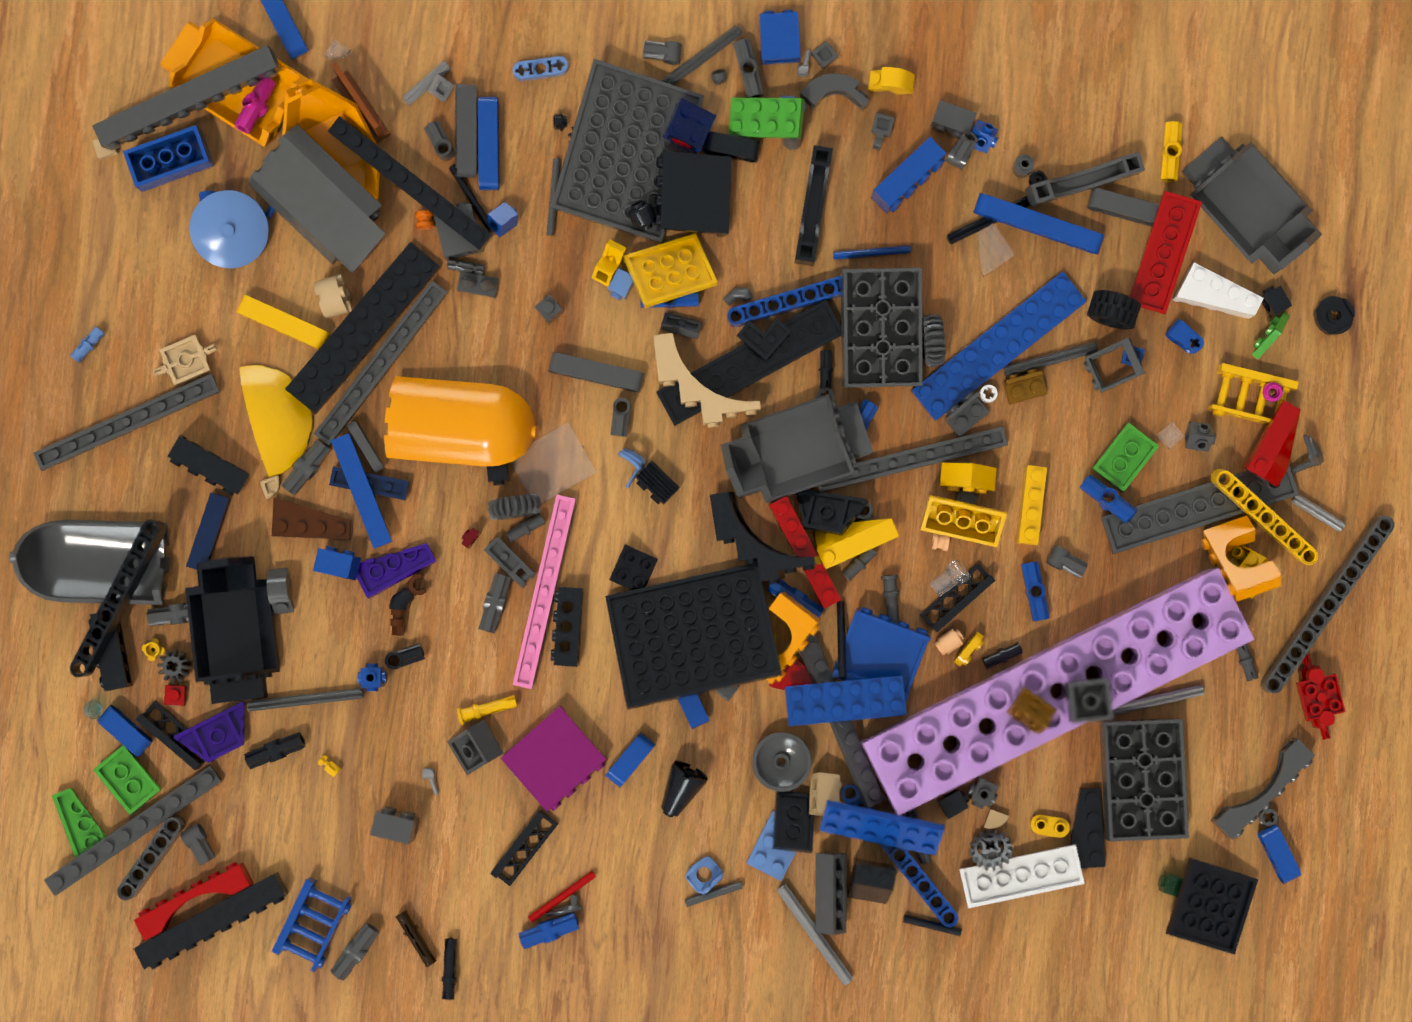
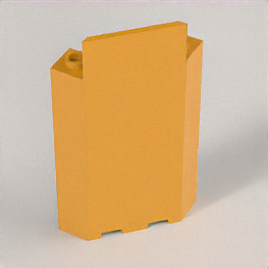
M214 18L207 23L204 22L200 27L189 21L161 61L160 66L170 72L168 86L173 89L260 48ZM278 59L281 71L277 72L275 77L269 78L275 82L276 87L267 102V112L258 118L250 134L240 131L263 147L274 141L279 134L277 132L278 128L284 120L285 91L309 80ZM246 86L238 94L224 96L225 99L217 103L211 102L207 104L205 110L237 129L235 122L244 107L242 101L247 94L253 91L255 86Z

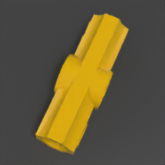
M1176 121L1165 122L1163 149L1160 153L1162 158L1160 180L1163 182L1178 181L1183 123ZM1167 148H1172L1175 151V156L1169 155Z

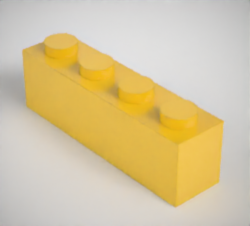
M1031 465L1024 467L1015 544L1037 546L1039 543L1047 467Z

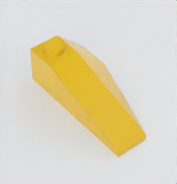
M892 518L853 522L843 535L815 532L817 552L825 570L900 536Z

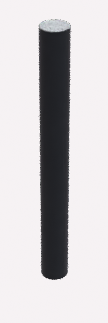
M455 164L450 166V172L489 233L493 232L487 226L488 216L465 179L455 176L457 174Z
M838 601L836 602L839 678L844 679L847 678L844 602Z

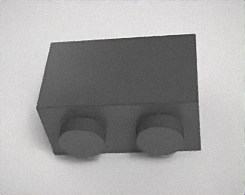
M940 100L930 126L934 127V130L937 132H948L952 134V137L960 139L964 131L969 132L971 130L976 113Z

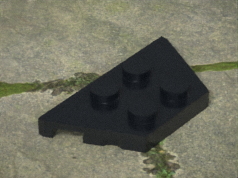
M808 489L796 493L804 529L843 535L868 505V500L863 498Z

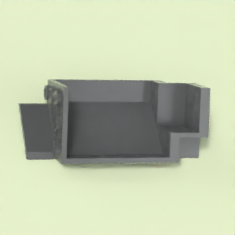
M1221 137L1182 171L1194 185L1195 191L1190 194L1192 198L1202 202L1201 208L1251 264L1260 259L1273 275L1279 270L1284 269L1310 248L1322 235L1307 218L1313 210L1252 142L1246 146L1242 144L1234 150Z
M829 394L741 424L743 437L721 444L725 469L737 496L742 498L761 491L766 503L854 474L853 465H856L855 459L874 453L857 401L837 407L836 402L831 401Z

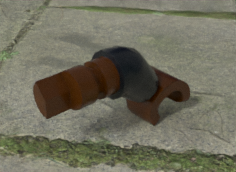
M418 573L413 575L409 581V587L403 588L392 596L389 604L391 615H393V618L390 619L392 635L404 636L405 619H403V616H405V610H408L409 604L415 599V594L423 595L427 593L425 589L417 590L413 584L416 579H422L424 574Z

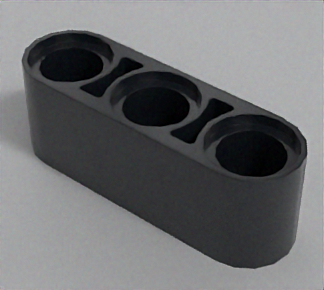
M709 131L706 132L703 152L710 155L732 157V159L756 163L758 162L761 142Z

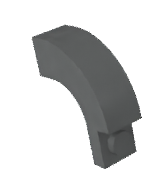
M837 73L815 78L800 92L799 97L805 99V103L813 109L830 95H842L862 111L869 104L868 96L861 90L857 91L860 82L850 76Z

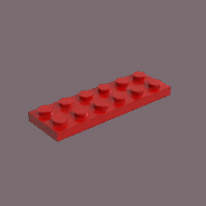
M1163 191L1130 293V297L1137 300L1141 304V308L1166 315L1202 205L1201 201Z

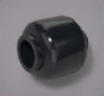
M644 200L633 203L630 206L628 215L634 228H642L643 231L652 228L656 215L651 203Z

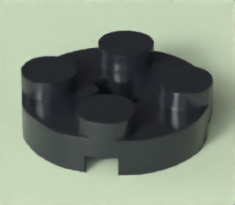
M1330 296L1319 302L1313 311L1317 327L1324 334L1339 335L1351 328L1355 311L1347 299ZM1331 311L1334 313L1338 312L1337 321L1330 318Z

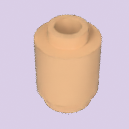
M952 628L938 637L934 644L942 655L950 654L963 645L962 640L964 637L958 629L954 631Z

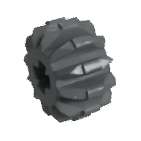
M174 649L172 653L166 651V657L160 656V660L163 663L157 664V667H162L163 669L158 672L159 675L165 674L163 679L165 681L170 679L171 683H175L177 679L183 681V675L189 676V672L186 669L192 668L191 665H187V662L191 659H184L186 653L181 652L179 654L177 649ZM172 663H177L178 667L172 669L171 665H174Z

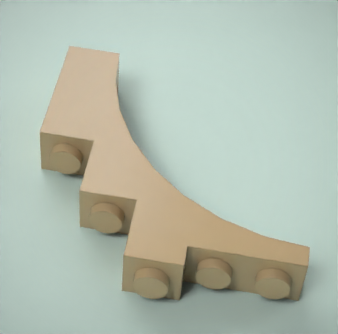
M673 333L653 335L659 384L667 387L674 386L675 382H679L681 405L685 404V407H695L697 403L701 402L703 425H707L708 428L719 427L720 423H723L722 415H726V418L738 417L737 414L739 413L751 416L757 415V411L761 410L760 401L729 399L704 387L690 374L683 364L675 346Z

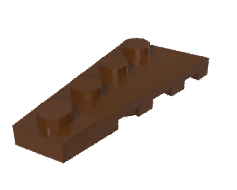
M273 498V537L351 539V520Z

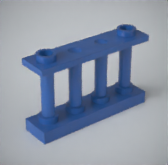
M309 877L306 879L271 952L279 955L283 951L286 952L288 950L313 962L314 964L310 971L315 972L318 968L321 969L326 961L324 955L343 915H347L351 909L352 904L350 901L352 897L348 896L342 902L317 890V887L314 886L317 880ZM315 897L340 909L335 920L309 908L306 904L308 898ZM305 914L330 926L331 929L327 937L325 938L300 926V923L297 922L300 915L303 916ZM296 932L321 944L322 947L318 956L292 944L289 940L291 933L295 934Z

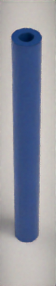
M908 245L833 252V259L911 253V248Z

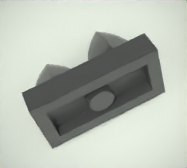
M460 271L457 291L496 298L499 279Z

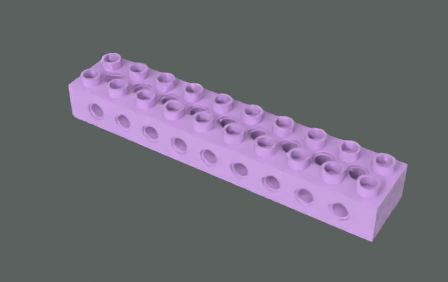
M1219 568L1206 569L860 740V743L893 811L897 815H901L1087 723H1069L1064 682L1087 680L1085 671L1089 666L1092 665L1097 669L1095 679H1109L1113 710L1254 640V637L1233 596H1230L1227 584ZM1196 613L1202 618V624L1197 629L1192 625V617ZM1161 630L1167 635V641L1163 646H1159L1156 641V636ZM1125 648L1132 652V659L1127 664L1121 660V652ZM1054 683H1059L1062 687V693L1058 698L1053 699L1050 695V687ZM1023 687L1058 709L1048 728L1041 734L1032 732L1028 726L1013 719L1007 713L1008 708L1014 703ZM983 718H989L992 722V728L989 732L982 734L978 728L979 722ZM953 735L957 740L956 747L951 751H945L943 741L947 736ZM913 753H919L922 758L921 764L917 768H909L907 764L908 757Z

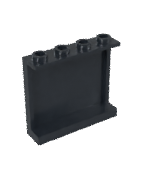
M663 151L660 156H657L656 167L659 168V176H656L655 186L658 187V195L655 196L657 214H655L654 226H657L656 231L674 230L717 234V237L728 235L732 157Z

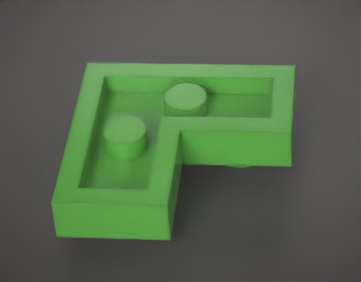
M1285 311L1280 316L1275 315L1269 323L1270 326L1265 331V337H1259L1254 343L1253 347L1255 349L1252 355L1255 358L1259 359L1282 334L1290 317Z

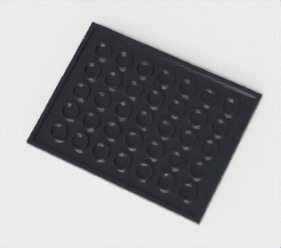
M758 562L605 596L628 710L782 676L764 589L760 580Z

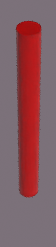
M589 872L528 916L529 920L533 923L596 878L594 872Z

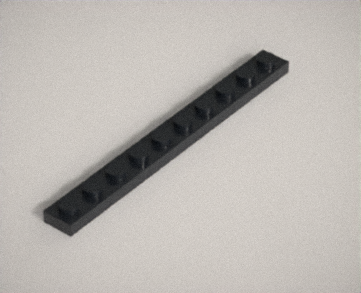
M340 116L328 130L332 136L481 251L492 237L484 228Z

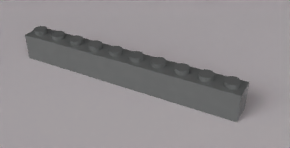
M266 45L92 126L101 147L115 150L126 141L133 142L137 140V136L141 134H150L159 126L164 127L172 124V120L176 118L181 119L189 116V112L203 110L207 107V104L220 102L225 99L224 96L229 94H238L246 86H255L260 83L259 80L273 78L277 75V72L281 71L273 49Z

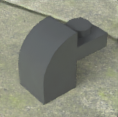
M288 567L268 570L267 595L269 604H272L274 615L294 612V604L290 593L292 582Z

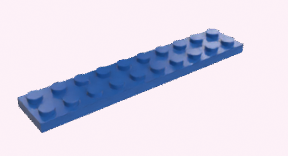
M1061 272L925 379L923 386H917L911 392L933 420L936 421L1087 301L1065 273Z

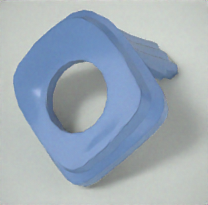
M624 448L618 452V455L636 467V471L626 485L629 488L639 471L645 467L646 461L636 452Z
M707 856L692 865L685 876L694 890L704 895L722 880L724 873L715 861ZM701 867H707L712 872V877L707 882H700L697 878L696 873Z

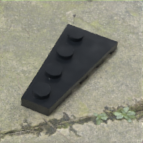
M1099 787L1081 788L1078 793L1075 820L1069 845H1076L1081 868L1106 867L1101 792Z

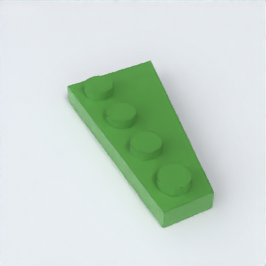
M73 788L52 795L75 858L107 837Z

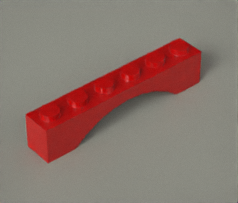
M787 496L770 504L769 508L795 556L818 557ZM822 562L819 565H815V569L804 571L823 609L841 600Z
M234 862L225 867L226 872L220 874L217 871L208 876L209 881L202 883L200 880L191 885L192 889L185 893L183 889L173 894L174 899L169 902L167 899H164L155 904L157 908L151 911L147 908L139 912V917L134 919V922L143 940L145 941L166 930L175 913L190 899L208 893L233 895L254 884L244 862L239 865L237 862Z

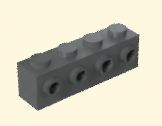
M816 853V933L829 935L846 933V853Z

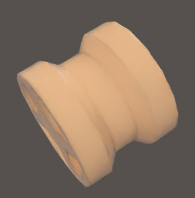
M933 533L931 549L936 550L940 548L943 551H947L950 537Z

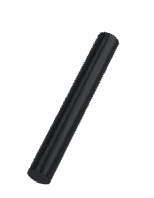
M905 914L903 916L902 922L956 936H960L962 932L961 928L947 927L941 923Z

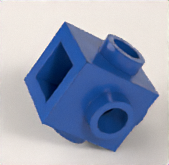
M978 119L972 130L978 138L974 148L985 153L988 152L990 147L994 148L999 139L996 137L999 129L990 123H985Z
M378 663L366 664V668H361V672H358V684H361V688H367V691H379V687H384V683L387 682V673L384 671V667H378ZM369 674L374 676L373 681H369Z

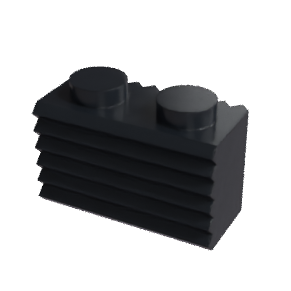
M653 461L636 476L638 480L636 484L643 491L648 489L652 493L650 497L657 504L661 502L665 505L680 489Z

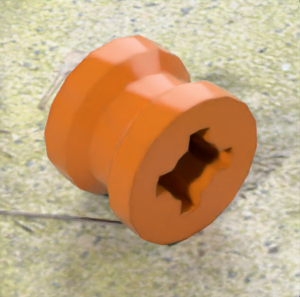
M428 210L416 211V229L435 228V223L432 219L434 215Z

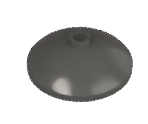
M778 732L768 735L759 742L753 753L752 766L761 784L773 791L786 792L799 787L806 780L811 769V755L806 744L800 738L790 733ZM780 757L785 759V763L782 765L778 764Z

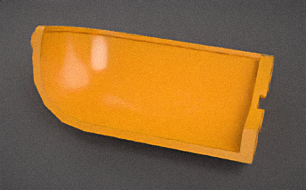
M395 376L389 392V397L392 399L390 408L386 407L385 423H388V435H384L386 458L472 466H500L513 462L524 455L532 445L534 438L538 436V426H535V419L530 406L519 394L507 387L486 383Z

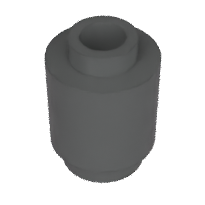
M1029 155L1019 156L1012 166L1013 173L1020 178L1027 177L1034 168V160Z

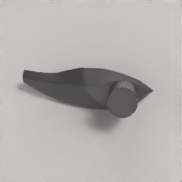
M571 895V905L551 910L545 913V915L558 916L580 911L583 907L578 905V895Z

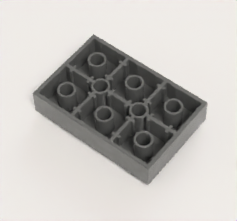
M922 268L841 269L843 387L923 386Z
M1183 719L1099 721L1105 839L1113 842L1189 838Z

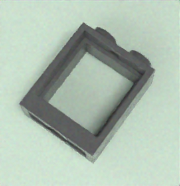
M1126 338L1085 357V368L1088 373L1092 372L1094 377L1092 380L1093 386L1096 391L1100 390V393L1145 374V370L1130 338ZM1124 347L1135 373L1105 386L1094 363V359Z

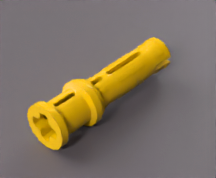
M512 695L481 705L474 703L471 707L457 708L460 724L464 725L467 721L474 719L478 721L482 719V716L517 707L515 696Z

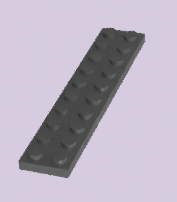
M1288 466V470L1278 487L1248 470L1234 475L1266 505L1299 495L1290 466ZM1225 478L1219 479L1220 483L1225 481ZM1210 482L1135 506L1134 508L1137 509V513L1127 524L1114 514L1100 518L1112 554H1116L1244 512ZM1239 487L1234 488V496L1239 494ZM1253 500L1248 501V509L1253 507Z

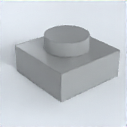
M436 75L428 92L440 101L445 102L454 85L442 76Z

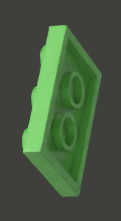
M1128 422L1092 469L1123 493L1158 449L1159 445Z
M124 745L93 769L129 815L136 812L162 790L136 756Z

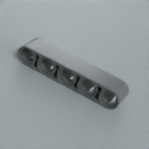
M456 83L455 86L456 177H476V84Z
M1092 188L1087 208L1095 212L1152 227L1159 204L1099 188Z
M552 352L548 372L638 393L641 392L645 373L556 352Z
M174 816L168 818L162 824L118 886L117 895L120 899L129 900L140 893L185 829L186 823L182 817ZM173 820L178 823L177 830L171 828ZM160 837L166 839L167 844L165 847L161 846L159 842ZM149 853L155 856L154 863L148 860ZM138 869L143 871V879L137 877L136 872ZM126 885L131 887V895L125 892Z

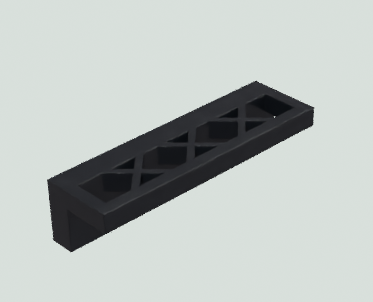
M977 563L923 611L920 616L934 632H938L987 589L995 579L988 575ZM978 569L985 578L979 583H972V573ZM960 584H968V593L965 596L957 595V587ZM946 597H954V605L950 609L942 608L943 599ZM940 603V608H934ZM931 610H939V619L935 623H932L926 616Z
M154 701L145 713H140L135 719L194 770L200 769L206 762L203 759H199L194 752H191L174 738L173 735L181 733L180 728L183 731L189 728L157 701ZM155 707L161 711L162 720H154L149 716ZM172 721L176 724V733H169L166 730V722Z
M540 809L490 874L511 886L558 823ZM545 818L552 826L548 831L540 832L539 823ZM538 835L537 846L528 847L527 838ZM517 851H526V860L524 862L516 863L515 854ZM511 859H513V863H512V864H508L509 861H510ZM513 866L514 875L509 880L501 872L505 867Z

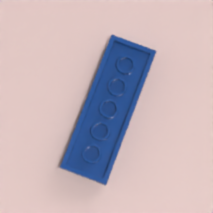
M903 676L785 687L788 726L907 715Z
M827 800L819 831L936 855L945 825Z

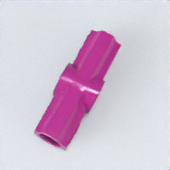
M264 78L259 80L260 83L243 99L242 105L244 107L235 122V127L239 131L250 134L258 118L267 112V102L276 87L275 82L271 79Z

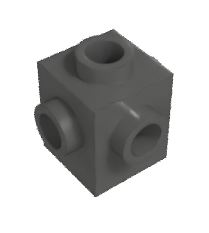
M1189 421L1184 436L1185 448L1209 452L1211 444L1214 445L1216 441L1213 425Z
M977 777L975 784L971 783L967 793L970 794L968 798L973 800V805L981 809L983 806L989 808L990 804L993 805L997 799L998 794H996L998 786ZM984 791L985 794L981 797L980 794Z

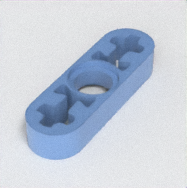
M556 56L517 62L513 66V74L517 80L527 81L562 76L567 73L569 67L564 57ZM557 62H561L562 65H565L562 66V70H558L557 67H553L552 72H549L550 69L548 63H551V67L557 66ZM538 64H544L546 70L544 73L539 74L535 71V67ZM532 65L533 75H530V71H525L523 76L516 73L520 70V67H523L524 70H530L529 66Z

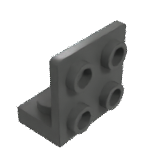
M979 391L975 395L971 392L961 400L962 405L960 407L956 404L946 413L948 417L945 419V422L958 437L962 436L990 413L977 398L981 395Z

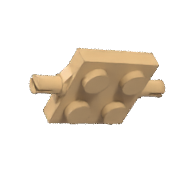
M197 335L190 336L160 349L163 357V366L153 369V372H155L156 377L167 372L175 386L212 371L207 355L218 350L215 344L204 348L200 344Z

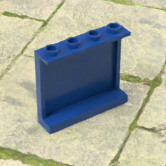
M865 607L861 609L856 608L845 637L847 678H839L838 658L832 676L844 681L903 676L905 702H907L911 685L928 641L931 639L930 635L927 634L928 631L919 627L915 630L909 627L910 624L900 620L896 623L891 621V617L884 614L877 616L872 614V610Z

